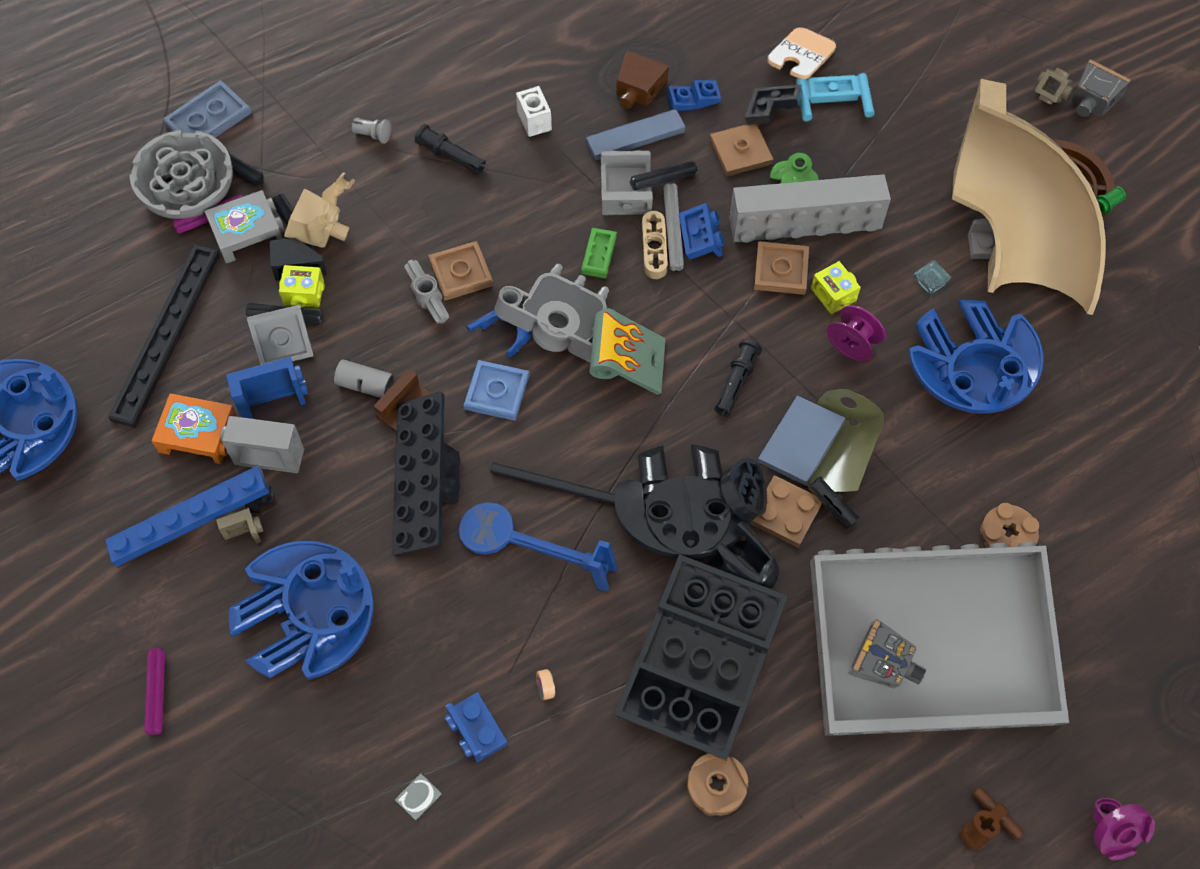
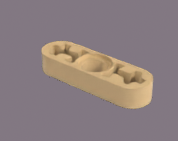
M649 211L642 219L644 272L651 279H660L666 275L668 264L665 218L658 211ZM652 221L656 223V232H652ZM658 241L662 246L658 249H652L648 246V243ZM653 258H658L659 269H654Z

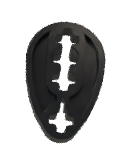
M752 458L742 459L724 472L720 484L723 496L733 512L745 521H752L766 511V483L758 463Z

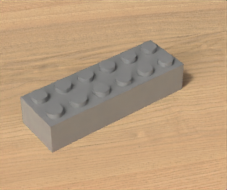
M885 174L733 188L729 215L733 242L748 243L755 240H776L788 237L800 238L810 235L824 236L831 233L847 234L853 231H875L882 229L891 200Z

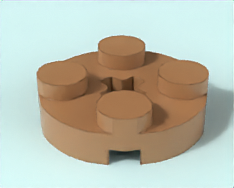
M1002 503L987 513L981 524L980 532L985 540L984 545L986 548H990L989 545L995 543H1007V547H1018V544L1023 542H1036L1037 544L1039 522L1026 510L1009 503ZM1010 527L1014 529L1016 536L1011 535L1010 538L1005 535L1006 530L1003 528Z
M706 754L700 757L692 766L688 775L687 790L691 801L704 814L709 816L730 814L741 806L746 797L748 776L744 767L737 759L728 757L727 761ZM713 777H717L718 780L724 779L723 791L718 792L717 789H711L710 785L712 784Z

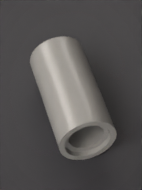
M342 359L336 368L334 383L338 386L381 398L394 385V374Z

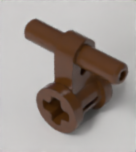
M978 787L972 793L987 811H979L973 816L972 821L967 822L962 827L961 837L967 846L972 849H982L987 845L989 839H993L999 834L1000 824L1015 840H1018L1024 834V831L1007 814L1009 811L1001 802L997 804L982 787Z

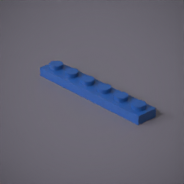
M257 465L105 539L111 562L118 567L270 493L262 470Z

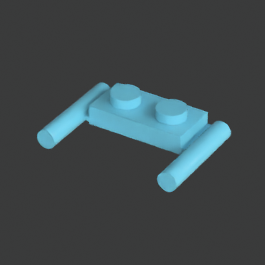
M861 73L858 76L796 79V85L801 84L803 90L800 107L804 121L812 119L810 103L858 100V96L862 98L865 116L872 117L875 114L865 73Z

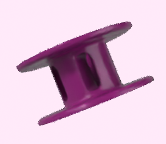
M847 305L841 309L840 317L842 322H833L828 326L826 331L828 339L840 353L856 361H867L873 353L871 344H880L885 340V328L866 309L855 305Z

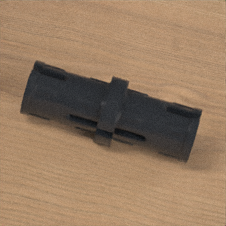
M821 476L809 485L808 489L825 505L823 508L827 512L831 511L846 529L858 520L859 516L842 500L844 497L840 493L836 494Z

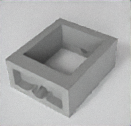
M229 416L227 425H224L221 430V442L224 443L227 454L230 455L234 465L247 467L258 465L261 469L291 473L299 472L304 447L294 424Z

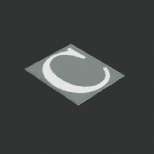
M420 774L395 801L417 820L442 793Z

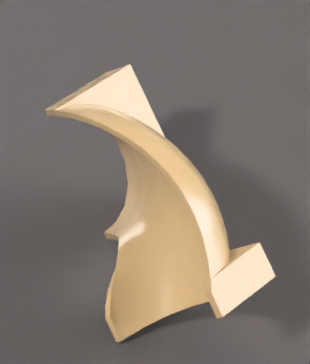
M981 79L954 169L952 200L982 213L993 229L995 244L988 263V292L993 293L1000 285L1012 282L1044 285L1072 297L1085 309L1087 314L1093 315L1101 291L1106 257L1104 222L1093 190L1077 165L1059 145L1030 123L1006 111V84Z

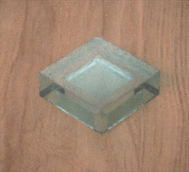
M935 260L914 274V278L930 295L949 283L951 276Z

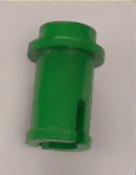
M1116 186L1105 195L1096 197L1101 214H1109L1114 206L1126 199V193L1123 188Z

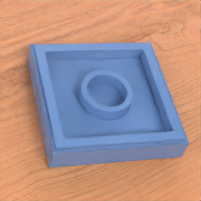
M478 360L464 402V410L516 421L530 376L529 371Z

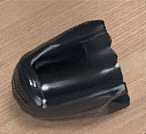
M741 521L736 529L746 537V540H739L730 548L721 543L717 548L719 553L707 565L772 589L779 576L778 564L754 531L745 522Z

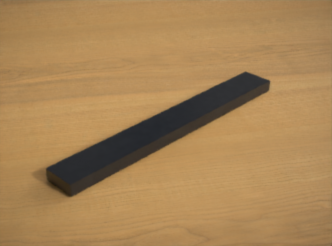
M194 244L108 416L111 422L136 428L220 256L218 250Z

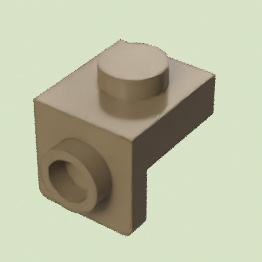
M249 508L239 512L232 511L225 514L222 518L216 519L218 528L225 540L251 532L256 544L262 542L259 533L264 532L259 516L253 517Z

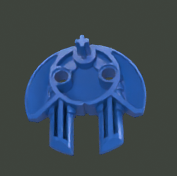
M959 300L958 304L976 336L972 343L967 342L960 347L951 341L935 308L919 319L915 327L926 348L918 345L909 349L911 367L922 386L944 404L971 413H994L1019 404L1035 388L1043 369V350L1036 331L1021 314L1012 316L1006 330H1004V328L998 325L986 301Z
M27 359L0 361V433L4 437L0 439V473L10 468L11 474L18 481L43 470L58 458L73 436L78 417L76 397L65 378L50 366Z
M296 541L266 551L245 568L251 581L263 585L264 588L230 607L229 627L231 636L234 637L277 612L281 614L286 611L295 629L289 631L290 635L245 660L255 671L263 676L272 678L305 658L302 671L306 678H317L343 665L363 644L373 619V594L365 572L346 552L322 542ZM312 573H321L320 576L314 580L308 579ZM307 610L316 628L301 623L295 616ZM339 618H348L344 625H335Z

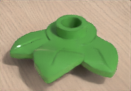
M795 153L790 156L788 161L777 163L770 174L771 179L781 180V184L819 180L818 175L811 169L812 161L810 157L804 153ZM797 161H802L804 163V166L798 167L795 165V163Z

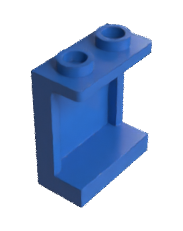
M291 357L226 374L232 399L242 418L254 419L251 406L297 394L300 405L306 404L304 395L309 394L300 366L294 367Z

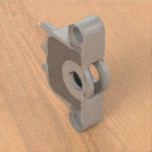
M556 264L550 273L542 274L537 278L529 293L513 286H505L500 290L495 305V313L499 318L527 332L532 331L536 343L545 350L559 352L568 349L570 353L588 362L591 361L595 314L607 308L605 302L609 292L607 287H602L596 294L583 287L586 281L585 276L579 275L573 283L560 276L563 267L561 264Z

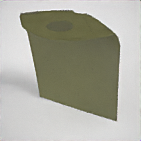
M849 389L830 390L819 398L817 405L845 417V423L807 486L821 476L834 492L858 491L883 427L884 413L869 399ZM843 397L851 398L856 402L857 406L855 408H848L841 403L840 399ZM855 419L859 423L858 425H850L849 420Z

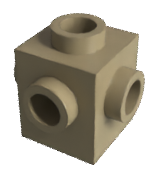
M1056 68L1055 71L1047 69L1046 72H1042L1035 84L1037 85L1035 92L1041 94L1039 99L1052 105L1053 101L1060 103L1062 99L1066 100L1073 90V87L1070 86L1073 81L1068 79L1070 74L1059 68ZM1054 82H1059L1060 84L1057 91L1052 89Z

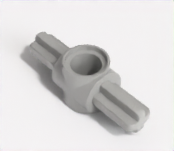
M409 260L404 269L412 281L410 287L416 296L418 305L428 309L437 324L445 323L449 319V314L441 302L443 296L437 287L436 279L429 274H425L418 261Z

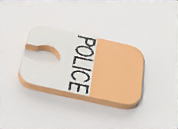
M796 28L769 54L768 63L780 70L785 61H794L799 66L794 67L790 75L800 79H807L834 53L836 44L834 41L808 29Z

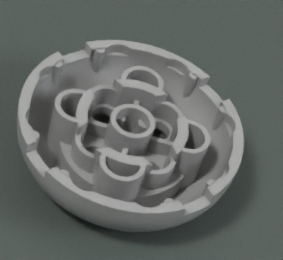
M181 130L173 131L151 140L137 153L133 160L134 166L130 175V183L138 200L153 213L171 219L193 218L204 214L205 210L215 207L226 196L232 182V162L225 146L215 137L200 131H196V133H182ZM169 177L172 178L169 183H165Z

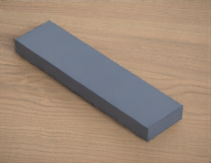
M674 109L586 137V143L596 161L601 159V152L628 151L684 133L685 125L677 110Z

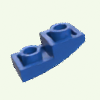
M694 80L692 86H669L666 92L671 110L676 109L677 111L703 108L721 101L716 80Z

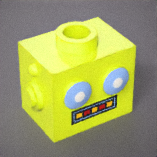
M840 261L814 274L811 290L831 315L845 306L856 302L861 288L855 276L848 272Z
M284 265L282 278L279 282V295L285 306L300 305L302 308H319L322 291L325 288L321 269L317 267Z

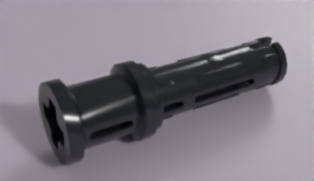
M423 124L418 129L415 135L416 144H423L432 149V153L436 155L443 154L478 175L484 170L485 166L481 165H486L484 159L450 142L445 134L436 133L427 124Z
M741 340L737 357L731 361L732 370L714 408L715 412L722 416H730L746 377L752 374L754 361L762 352V347L752 340Z

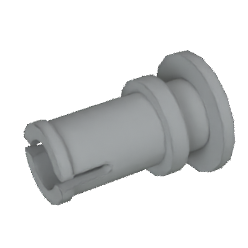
M355 118L354 122L358 124L352 123L353 133L368 135L375 140L379 139L382 144H386L390 139L392 126L388 119L383 121L375 120L373 122Z

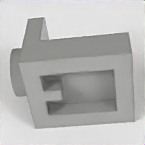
M986 218L973 220L968 232L971 259H990L995 244L994 232L990 222Z

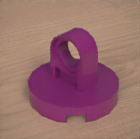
M1101 798L1095 803L1093 819L1098 826L1094 832V844L1108 859L1121 860L1137 853L1134 847L1139 845L1142 840L1146 844L1151 840L1155 831V821L1144 807L1137 804L1122 806L1118 801L1111 798ZM1102 810H1106V811H1110L1111 813H1109L1108 815H1106V814L1102 813L1101 811H1102Z

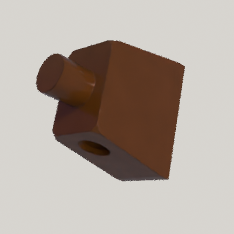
M627 51L617 77L616 94L621 97L619 100L620 105L626 109L632 108L634 103L643 106L649 105L667 84L669 66Z

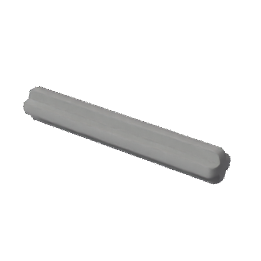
M667 183L664 185V203L669 265L672 271H681L684 262L677 185Z

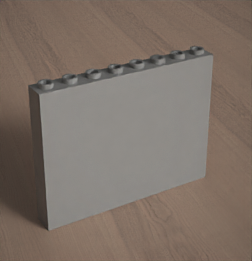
M1036 542L1019 543L1018 547H1007V543H995L989 545L990 548H979L978 544H968L961 546V549L950 550L948 545L932 547L930 551H921V547L904 548V552H893L892 548H879L875 550V553H864L863 549L847 550L846 554H835L834 550L817 552L818 555H814L810 560L825 736L1056 726L1069 723L1046 546H1036ZM874 620H880L917 648L912 662L926 668L925 675L919 685L903 678L900 686L894 689L847 674L866 632Z

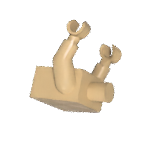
M343 172L335 183L324 190L322 198L304 189L289 219L284 237L296 238L301 242L318 247H325L330 236L345 241L350 227L337 222L340 212L339 207L336 206L337 197L343 193L344 189H350L355 180L352 179L350 182H347L344 179L345 173Z

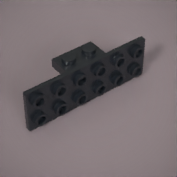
M440 391L401 402L397 405L392 554L397 557L440 547L442 544V501L449 505L459 502V465L461 459L459 451L444 443L445 394Z

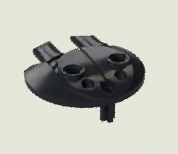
M691 444L695 476H686V479H682V476L668 478L663 445L647 450L638 455L640 481L627 479L619 482L615 491V513L618 522L634 542L653 553L665 557L678 559L680 554L697 561L698 558L718 554L717 548L721 543L730 548L744 536L736 527L741 521L750 526L751 521H745L737 516L723 496L720 484L723 473L718 450Z

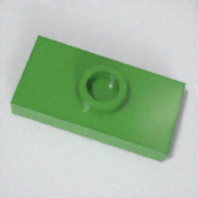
M597 228L591 229L581 274L607 278L617 232Z

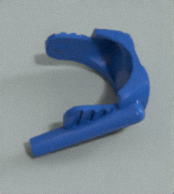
M495 310L470 323L466 328L469 332L479 327L485 330L496 320H505L499 318ZM517 327V339L506 353L509 358L516 355V352H519L522 345L525 346L531 339L532 335L529 332Z

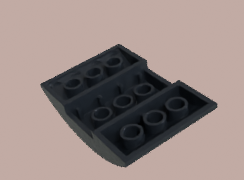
M679 554L658 605L654 621L638 660L634 664L614 716L727 761L788 596Z

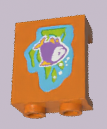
M169 394L152 438V443L158 453L169 455L171 449L210 456L215 463L221 464L224 456L228 455L224 443L221 442L222 427L227 425L229 416H238L232 405Z

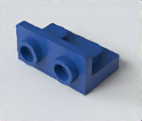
M705 203L679 213L685 252L690 260L712 251L718 257L723 256L722 246L725 245V242L718 229L721 221L716 210L712 211L708 204Z
M478 692L455 706H452L451 703L446 705L448 715L444 718L451 731L455 732L458 730L463 740L459 741V744L467 758L473 756L476 763L508 745L507 740Z

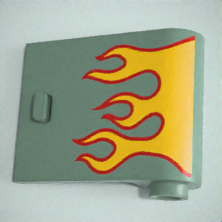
M605 308L597 312L594 321L590 374L599 379H610L619 375L657 395L661 394L665 338L617 313L614 309Z

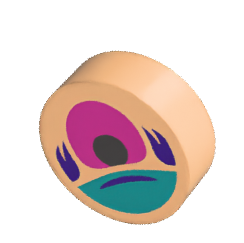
M548 669L537 671V685L542 700L554 698L555 687L550 671Z

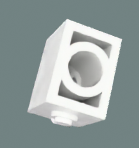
M537 86L517 92V112L528 136L552 130L551 111L540 87Z

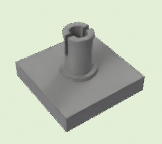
M300 305L247 317L260 365L291 357L292 361L314 356Z

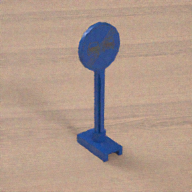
M487 502L474 506L462 517L459 525L461 541L468 550L475 554L487 555L495 553L504 548L508 543H513L582 566V569L591 571L596 588L605 592L609 590L606 579L608 570L616 573L618 569L610 543L599 540L593 554L588 552L584 554L514 531L512 516L506 508L497 503Z

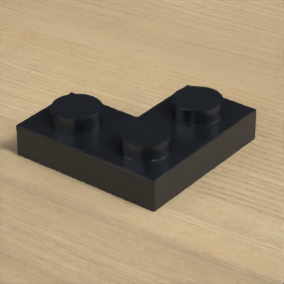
M801 84L754 88L745 116L747 125L770 124L775 109L799 107L803 94Z

